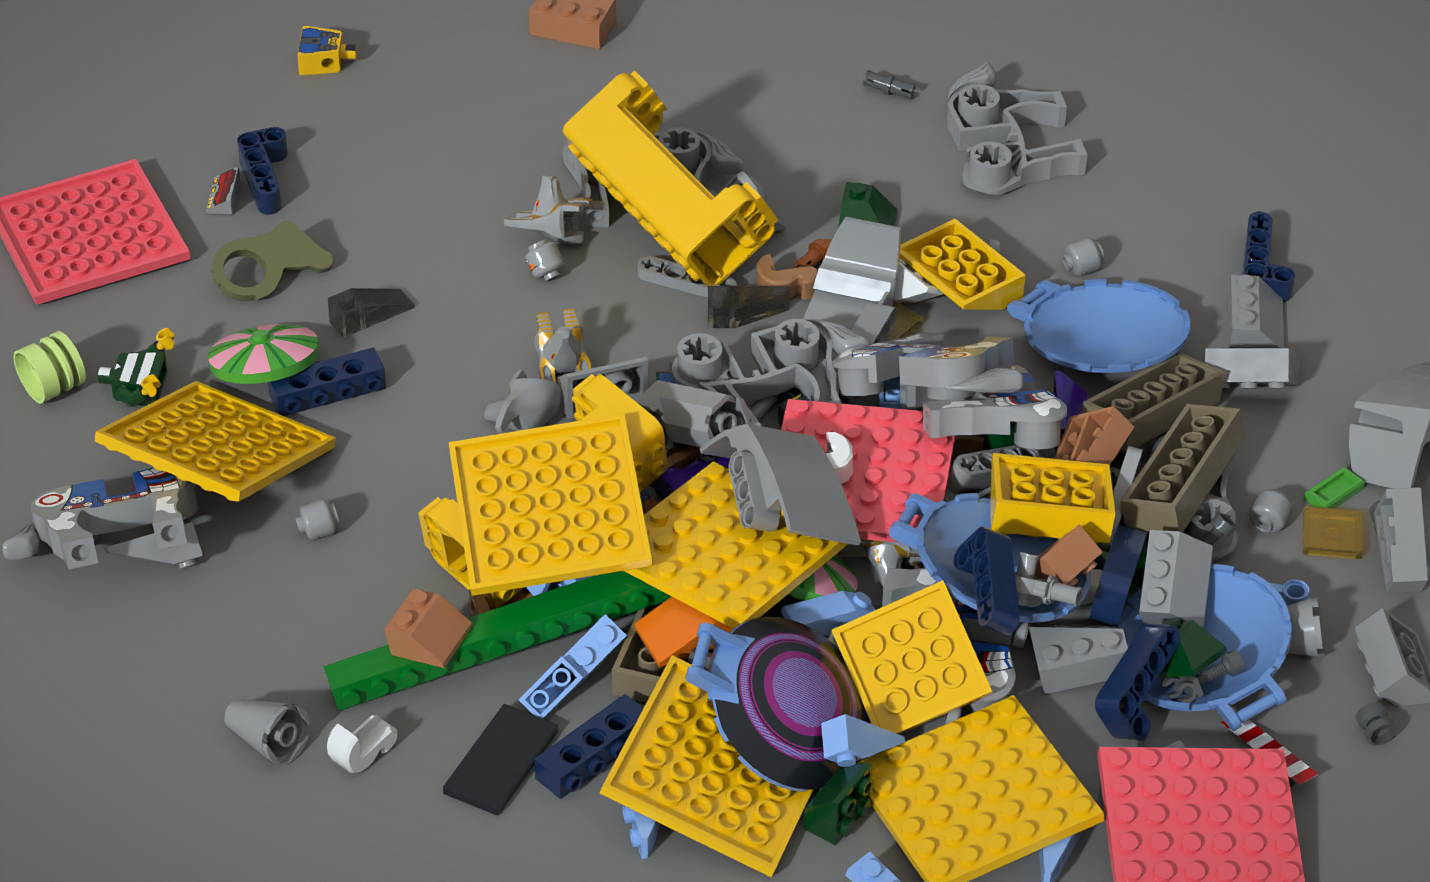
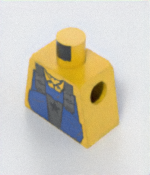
M303 26L297 54L299 75L338 73L341 70L342 59H357V45L343 44V34L340 30Z

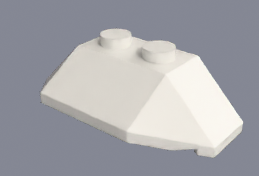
M899 257L894 303H915L943 295V292Z

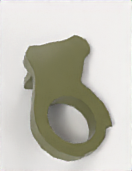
M283 221L266 234L237 239L221 247L215 254L212 264V276L218 289L228 297L240 301H252L268 296L274 291L281 279L283 270L310 269L322 273L331 266L333 258L330 252L318 246L293 222ZM239 256L253 258L264 269L265 278L260 284L253 287H240L228 280L224 274V265L230 259Z

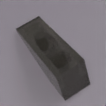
M708 286V328H737L789 311L790 286Z
M351 288L327 298L330 324L343 338L414 308V303L401 289Z

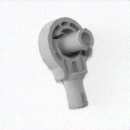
M1020 552L1017 572H1015L1018 605L1037 607L1041 604L1050 605L1054 601L1072 604L1076 607L1081 604L1084 594L1083 588L1059 583L1055 575H1050L1048 580L1036 577L1035 571L1039 555Z

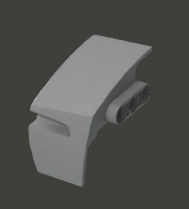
M845 217L835 233L823 262L818 269L813 286L815 292L803 319L825 320L845 326L852 332L867 338L870 344L885 342L891 334L897 319V308L893 307L900 256L901 228ZM834 350L832 352V362L838 356ZM834 368L837 373L836 390L839 399L849 401L852 396L839 394L838 368Z
M1427 364L1410 366L1391 374L1356 400L1354 408L1362 409L1358 422L1351 423L1349 427V452L1352 472L1366 483L1392 489L1413 488L1423 447L1427 442H1430V365Z
M743 424L716 435L700 448L701 454L730 458L729 473L740 522L744 528L773 532L778 527L780 511L782 510L787 530L790 533L857 546L861 543L843 487L826 453L814 436Z

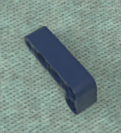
M270 127L243 133L237 138L239 162L259 212L262 214H275L281 209L279 183L271 163L282 161L288 155L286 132L280 127Z
M1253 212L1248 219L1242 275L1259 276L1282 297L1283 302L1289 301L1293 293L1295 272L1286 266L1269 264L1273 219L1266 212Z
M1118 524L1089 618L1118 627L1145 542L1146 532Z
M980 527L958 547L954 555V567L974 575L979 624L1005 635H1010L1016 630L1019 623V605L1011 538L991 529Z
M1144 624L1097 694L1095 710L1114 738L1142 741L1148 736L1150 720L1141 707V703L1178 648L1180 633L1176 626Z

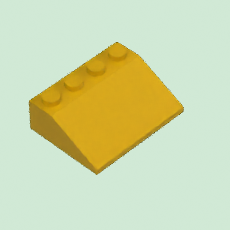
M957 219L942 224L900 245L899 257L963 310H1003L1012 301L1023 298L1026 274Z
M1000 453L992 454L991 530L1004 535L1021 534L1035 538L1051 537L1060 539L1080 524L1095 543H1110L1116 513L1109 464Z

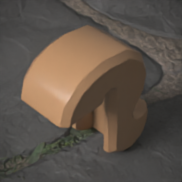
M771 254L762 256L757 262L756 286L761 295L771 301H786L798 294L801 295L802 300H810L815 292L813 286L818 269L807 266L776 271Z

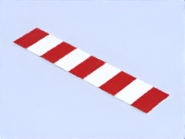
M1247 720L1241 723V728L1232 731L1253 749H1284L1288 776L1300 785L1318 775L1317 772L1252 721ZM1225 721L1221 722L1225 727L1231 730Z

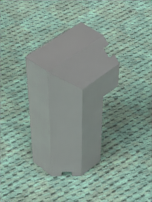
M657 380L635 400L662 425L666 452L677 443L701 448L725 430L749 424L751 418L743 398Z

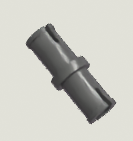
M867 70L864 78H866V80H863L864 86L883 90L884 94L887 95L893 93L908 99L913 98V90L916 88L914 83L895 79L894 75L889 74L885 76Z

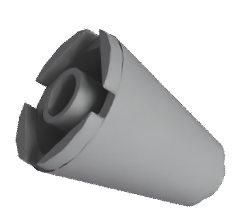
M1318 597L1309 598L1287 606L1292 626V637L1288 654L1312 657L1325 656L1322 644L1323 631Z
M236 699L225 710L224 720L226 726L272 763L281 765L284 761L287 763L294 761L307 743L309 736L305 735L306 725L310 726V719L307 711L299 705Z

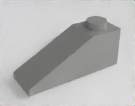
M193 522L184 524L188 544L158 550L155 533L104 548L105 554L167 565L178 563L179 568L197 564L195 558L203 556Z

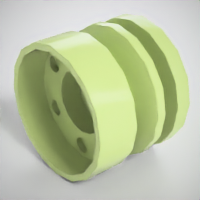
M56 331L50 334L49 337L40 339L39 345L32 343L14 352V365L22 385L28 394L39 404L59 396L61 389L69 391L73 386L85 383L86 373L82 359L72 341L61 331Z

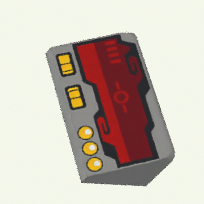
M239 167L214 177L206 214L232 215L240 185Z

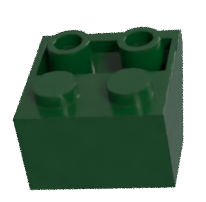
M865 762L838 769L805 807L804 829L835 846L843 836L847 837L852 832L855 822L859 817H864L871 808L872 800L869 799V795L873 785V779H871L872 765Z

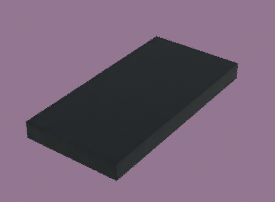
M503 704L443 786V794L498 816L535 765L534 758L544 752L557 734L558 724Z

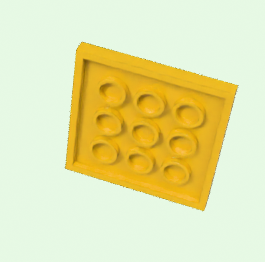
M943 580L832 630L871 724L900 735L993 693Z

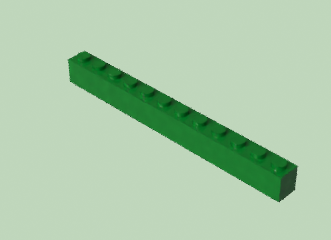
M625 571L595 575L467 618L472 622L473 627L445 668L391 655L389 645L323 667L337 709L340 711L593 626L605 614L610 619H614L665 602L672 596Z

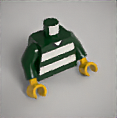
M163 328L156 335L157 341L147 349L135 353H121L118 356L115 368L100 367L98 382L100 384H111L113 398L130 407H135L136 405L147 406L159 400L168 373L164 351L165 349L171 350L174 347L173 339L175 335L170 329Z

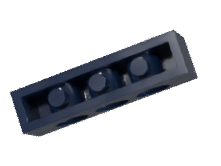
M373 347L316 362L297 374L268 382L269 396L277 413L286 416L386 389L385 368Z
M622 695L534 758L535 779L559 799H562L570 792H575L581 784L593 775L596 776L601 773L604 767L617 759L644 708L628 695Z

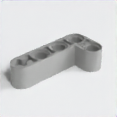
M1017 445L962 454L955 459L950 467L947 488L955 493H965L991 487L993 453L1044 457L1037 449H1026Z

